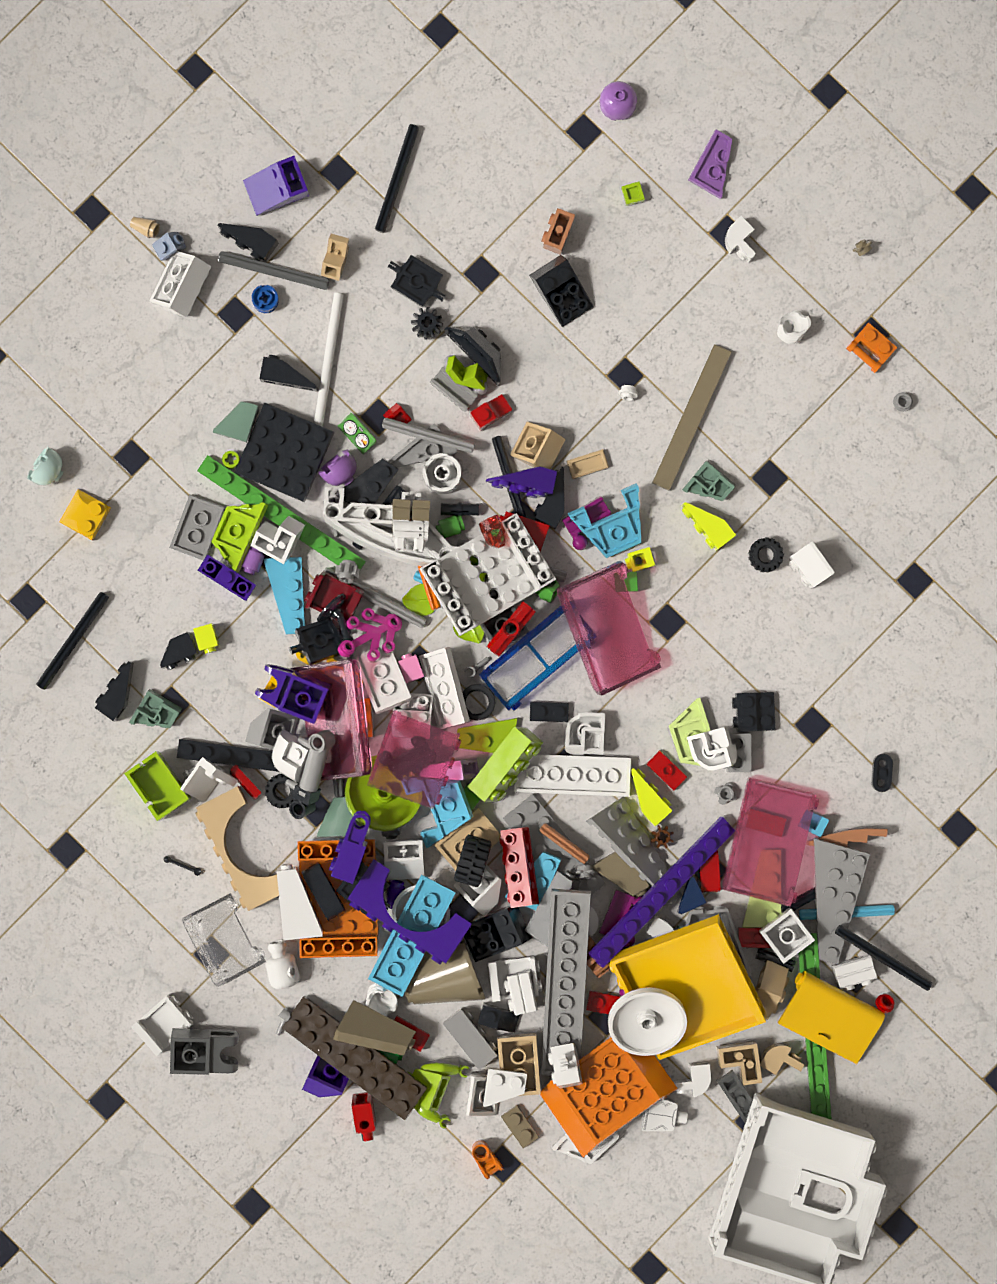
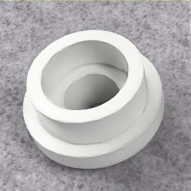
M624 385L619 390V396L625 401H632L637 398L638 392L636 387Z

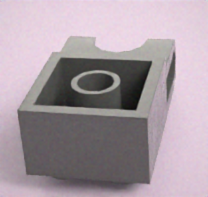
M172 1028L170 1074L209 1075V1073H235L238 1070L237 1059L224 1055L221 1050L237 1045L239 1033L235 1030Z

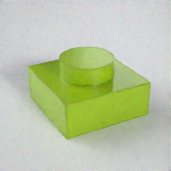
M640 181L621 186L626 206L645 201Z

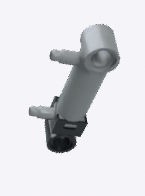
M322 730L312 734L309 740L303 737L298 738V742L307 747L309 752L300 783L289 779L285 782L286 785L294 790L292 798L296 800L291 802L289 811L295 819H302L311 815L316 809L315 802L318 801L321 789L318 788L329 750L335 744V736L330 730Z

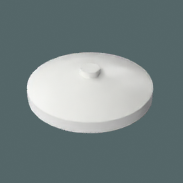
M640 988L626 993L614 1003L609 1012L608 1027L610 1036L618 1047L634 1055L650 1056L671 1049L681 1040L686 1031L687 1017L681 1001L670 992L658 988Z

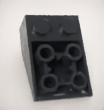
M559 255L529 275L561 327L594 307L569 261L562 255Z
M511 906L470 922L472 925L464 936L475 962L522 945L532 939L531 935L525 931L527 926L519 907L511 908Z

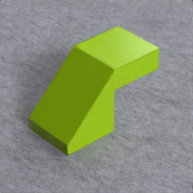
M455 355L448 357L445 372L456 384L485 390L484 383L487 382L488 375L478 363L464 367Z

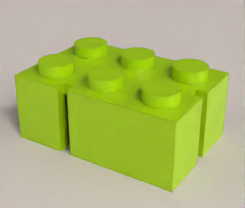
M155 751L145 758L142 763H138L124 773L145 804L153 803L148 806V809L157 821L162 820L192 799L189 794L181 790L182 783L159 751Z

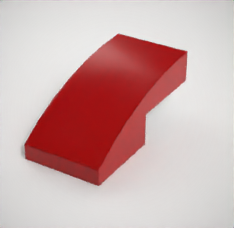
M718 850L700 867L701 892H720Z

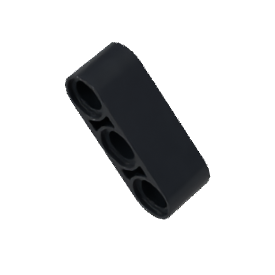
M319 862L302 871L306 883L328 921L346 911Z

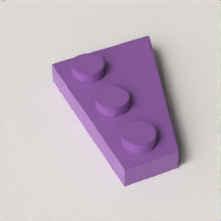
M716 129L688 178V181L719 199L722 198L723 194L722 190L726 178L725 173L727 162L729 161L732 138Z

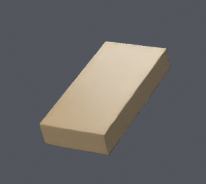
M603 449L567 461L572 480L609 468Z

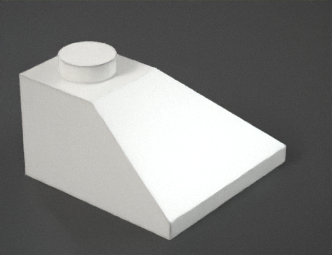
M486 864L481 884L478 887L456 882L453 886L485 917L498 903L502 880Z

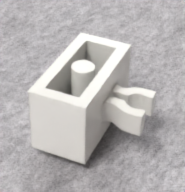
M570 1043L550 1047L551 1053H548L550 1065L554 1067V1072H552L553 1084H557L559 1088L583 1084L576 1045Z

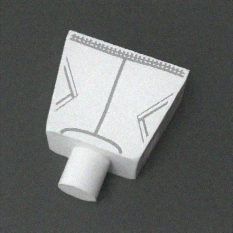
M669 1098L661 1099L644 1111L641 1129L642 1131H674L675 1122L686 1124L688 1112L677 1111V1101Z

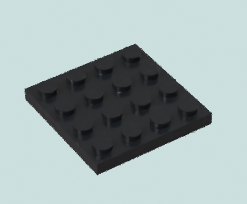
M264 403L234 473L305 503L335 432Z

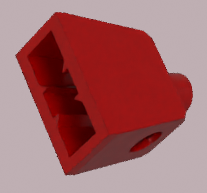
M367 1092L353 1094L351 1107L356 1134L361 1133L362 1141H371L374 1139L373 1132L376 1131L373 1097Z

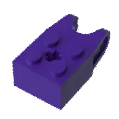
M266 664L264 670L276 679L277 688L273 690L257 688L255 695L282 712L315 724L331 684L293 669ZM306 694L309 698L303 700L301 695Z
M357 811L354 813L345 838H340L335 851L339 853L338 857L334 856L329 868L332 871L331 877L351 884L354 883L368 842L364 841L371 822L370 815L367 812ZM363 818L366 824L360 826L356 823V819Z

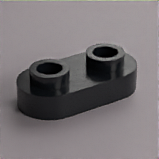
M878 754L873 759L871 785L878 792L888 791L892 784L893 760L887 754ZM880 760L885 761L884 767L879 765ZM879 779H883L884 784L882 786L878 785Z

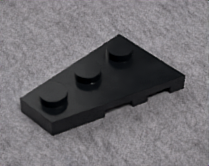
M382 458L355 478L350 484L343 487L344 501L348 504H375L399 469L385 458Z

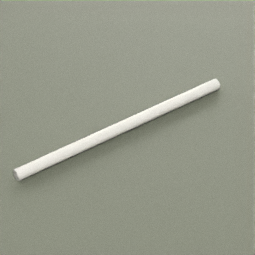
M334 293L314 423L322 427L344 296L341 293Z

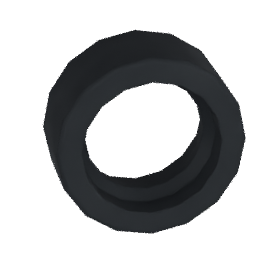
M470 685L462 692L465 705L467 696L473 691L483 692L487 696L489 704L487 709L479 714L472 713L466 706L469 719L483 720L494 711L495 697L492 691L484 685Z

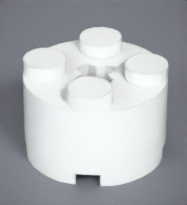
M444 453L436 454L425 463L423 478L425 484L432 492L448 494L454 491L460 484L462 477L461 467L452 456ZM439 470H443L444 472L448 473L445 474V478L437 476L438 474H440Z

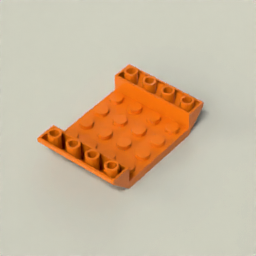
M375 839L364 840L368 844L362 862L368 867L373 860H376ZM339 840L297 841L299 873L323 930V936L299 939L300 958L378 956V919L374 922L360 910L358 911L350 906V902L336 892L346 911L328 921L302 875L303 870L319 862L336 891L343 880L331 877L332 871L329 868L334 856L338 857L339 853L335 851Z
M610 1037L579 1060L583 1084L559 1088L551 1080L540 1091V1096L584 1158L598 1148L601 1142L656 1102L668 1097L678 1088L655 1055L640 1056L628 1053L618 1047Z

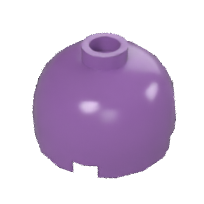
M611 82L600 94V109L611 120H626L636 109L637 96L635 90L626 82Z
M348 449L342 451L344 455L341 457L336 455L321 468L323 471L318 472L328 484L332 486L344 484L346 486L354 480L352 476L356 472L357 464Z

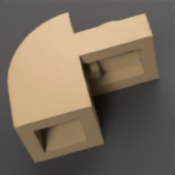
M330 234L327 253L322 263L321 276L340 280L349 251V238Z
M783 1043L770 1045L764 1050L759 1059L760 1066L777 1075L784 1062L800 1072L804 1064L801 1062L802 1058L794 1053L789 1055L792 1048Z

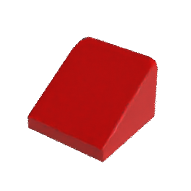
M397 403L383 414L384 418L406 424L412 420Z

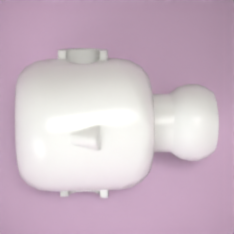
M283 940L272 941L268 944V950L272 957L266 961V970L269 983L274 989L289 988L296 985L300 979L296 958L292 953H285L286 944Z

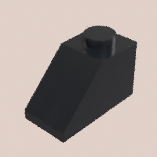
M483 1002L478 1024L515 1033L520 1015H515L513 1011L510 1012L509 1010Z

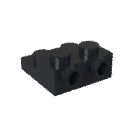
M774 692L735 693V697H732V709H736V716H733V728H736V732L776 730Z

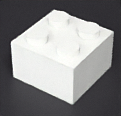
M788 908L759 930L783 964L815 941L791 908Z

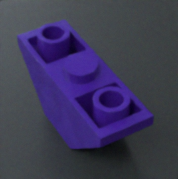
M208 554L197 570L245 601L248 600L256 587L254 583Z

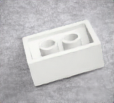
M177 251L171 256L149 302L176 315L187 318L205 279L209 275L211 266L193 255Z

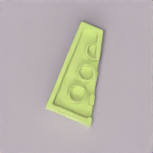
M760 850L742 927H764L781 914V850Z

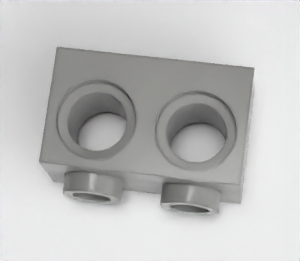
M729 734L731 742L734 738H739L742 742L741 747L736 749L737 757L741 759L742 765L739 768H735L733 765L725 767L726 772H751V734Z

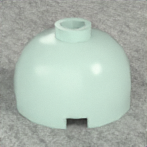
M47 446L34 462V471H29L27 479L43 486L51 484L54 480L58 482L63 475L61 471L63 464L60 455Z

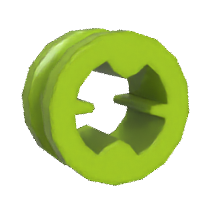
M234 451L225 452L222 457L223 464L230 469L236 468L240 461L239 455ZM229 455H232V457L236 456V460L233 461L234 464L232 465L229 462L226 463Z

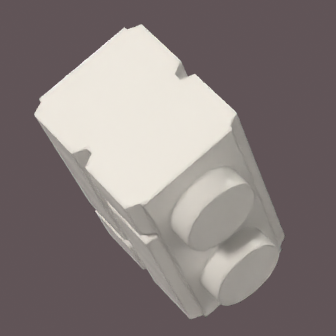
M870 955L838 963V965H831L837 987L839 989L843 988V991L852 990L855 988L854 985L859 983L862 986L872 984L873 979L877 978Z
M530 971L508 975L504 985L506 993L510 992L511 1000H508L510 1012L514 1011L515 1015L538 1011Z

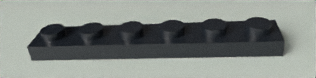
M179 739L176 758L200 761L203 757L217 764L237 765L239 767L279 772L274 767L272 761L273 751Z

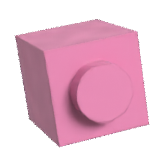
M412 653L401 656L402 660L398 661L406 684L424 677L417 655L412 656Z

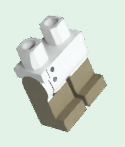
M393 499L392 542H394L396 552L406 551V543H414L413 552H424L425 544L428 541L430 501L413 500L412 519L410 521V500Z

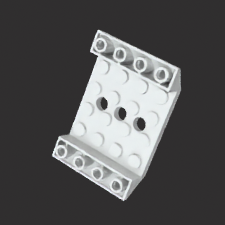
M517 513L441 558L435 559L420 568L460 636L556 580ZM471 556L478 559L479 563L477 566L471 565L469 561ZM480 573L488 575V582L480 580ZM491 589L498 592L497 599L490 597L489 592Z

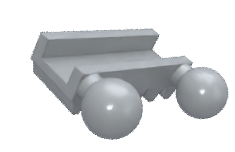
M449 355L444 359V366L431 379L430 383L439 392H442L445 397H448L451 402H454L456 406H459L462 411H466L477 399L478 395L487 392L488 384L487 382L484 383L485 390L473 388V391L466 386L456 384L445 372L448 357L453 356Z

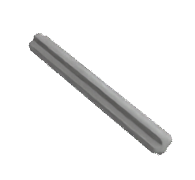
M384 418L382 423L384 429L468 453H473L475 444L473 442L389 418Z

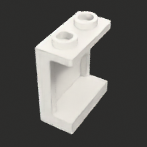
M534 956L488 961L493 1002L511 999L510 992L506 993L504 981H507L508 975L530 971L535 997L539 996L538 992L542 991L541 980H537L536 972H540L539 960L535 961Z
M168 994L132 1026V1029L156 1056L171 1044L172 1028L188 1029L194 1024L192 1021L193 1016L187 1010H182L179 1006L181 1004L174 995L171 997Z

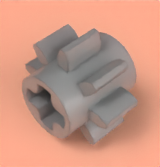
M343 560L340 565H336L335 574H337L339 581L352 583L355 578H359L360 569H357L358 566L354 561Z

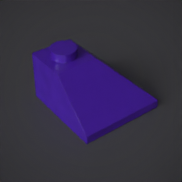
M317 1055L302 1090L319 1098L339 1096L343 1094L349 1078Z

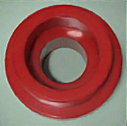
M888 994L879 995L875 1000L877 1008L883 1013H889L894 1008V999Z

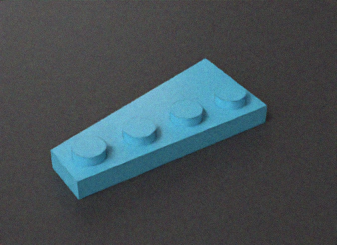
M289 557L284 564L273 558L264 559L286 635L295 634V629L305 626L302 557Z

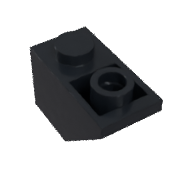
M190 632L169 640L160 663L162 669L167 668V670L178 667L177 663L183 660L187 663L196 659L195 655L199 654Z

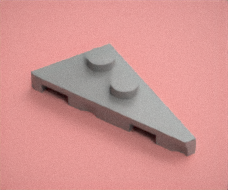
M435 424L427 429L443 434ZM415 438L388 461L396 467H402L428 461L430 457L436 454L455 455L458 452L451 447Z

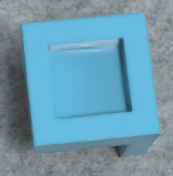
M805 810L798 827L821 837L829 820L809 810Z

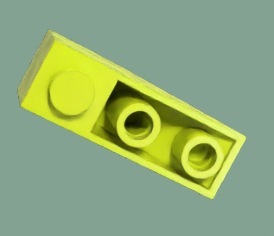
M687 502L681 505L683 507V514L688 519L691 517L695 523L693 525L699 534H704L707 538L705 542L711 549L715 548L717 551L736 536L724 519Z
M631 768L630 771L641 812L656 826L672 812L669 808L672 804L665 797L661 799L658 796L657 792L659 790L652 783L648 785L644 780L646 776L639 768L637 770Z

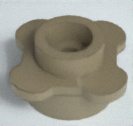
M865 239L855 244L856 248L853 249V252L856 251L859 256L872 250L870 245L872 241H866Z

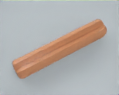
M544 823L540 832L583 864L589 860L590 856L548 824Z

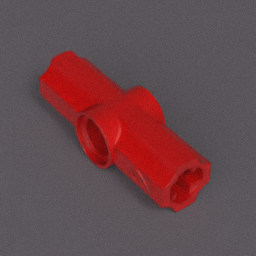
M522 602L511 617L504 622L502 628L486 647L500 657L534 616L536 611L525 602ZM514 625L517 630L515 633L509 634L506 632V627Z

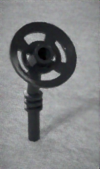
M344 593L335 597L317 618L319 623L331 617L337 619L343 635L342 642L354 640L350 635L344 614L342 613L343 611L341 610L346 598ZM353 653L350 657H346L349 672L356 670Z

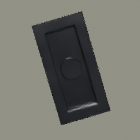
M530 702V721L568 722L569 703Z

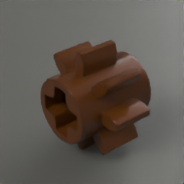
M657 825L658 830L656 832L651 831L655 835L651 842L657 841V848L661 844L668 848L667 843L674 842L670 839V835H673L674 832H668L667 825L664 829ZM660 832L667 834L664 842L657 838L660 836Z

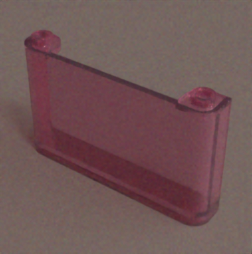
M617 561L557 589L558 598L591 686L595 693L601 696L661 668V658L657 651H653L648 647L624 579L627 578L628 568L622 561Z
M348 659L290 668L331 684L315 724L305 721L306 734H308L309 738L312 734L322 730H330L335 736V744L331 749V762L325 763L320 781L369 775L372 770L361 670L356 659ZM303 694V695H302V696H303V697H302L303 700H306L307 698H309V697H307L306 694Z
M751 777L747 778L721 890L790 907L792 903L795 904L797 899L795 888L814 809L817 810L819 798H816V794Z

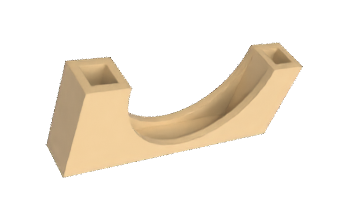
M237 786L196 807L197 812L195 814L199 822L204 823L206 827L204 832L207 838L213 840L215 844L213 850L217 857L221 856L224 862L221 864L226 874H230L232 881H230L231 886L235 892H239L241 896L239 901L243 909L247 908L250 911L279 896L277 874L257 876L245 872L234 863L229 855L226 846L228 825L234 814L241 807L248 804L240 786Z

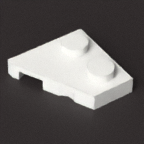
M488 1068L483 1107L524 1094L527 1073Z

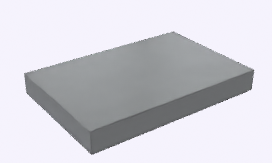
M190 494L169 548L204 560L207 554L209 555L213 544L211 541L226 508Z

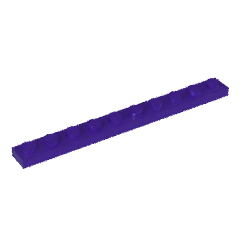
M719 817L593 947L588 954L600 967L604 968L735 832L725 818Z

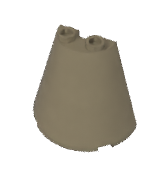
M464 938L447 964L442 962L439 965L431 959V954L425 952L407 987L408 991L405 992L408 1003L413 1002L414 1005L486 999L466 948Z

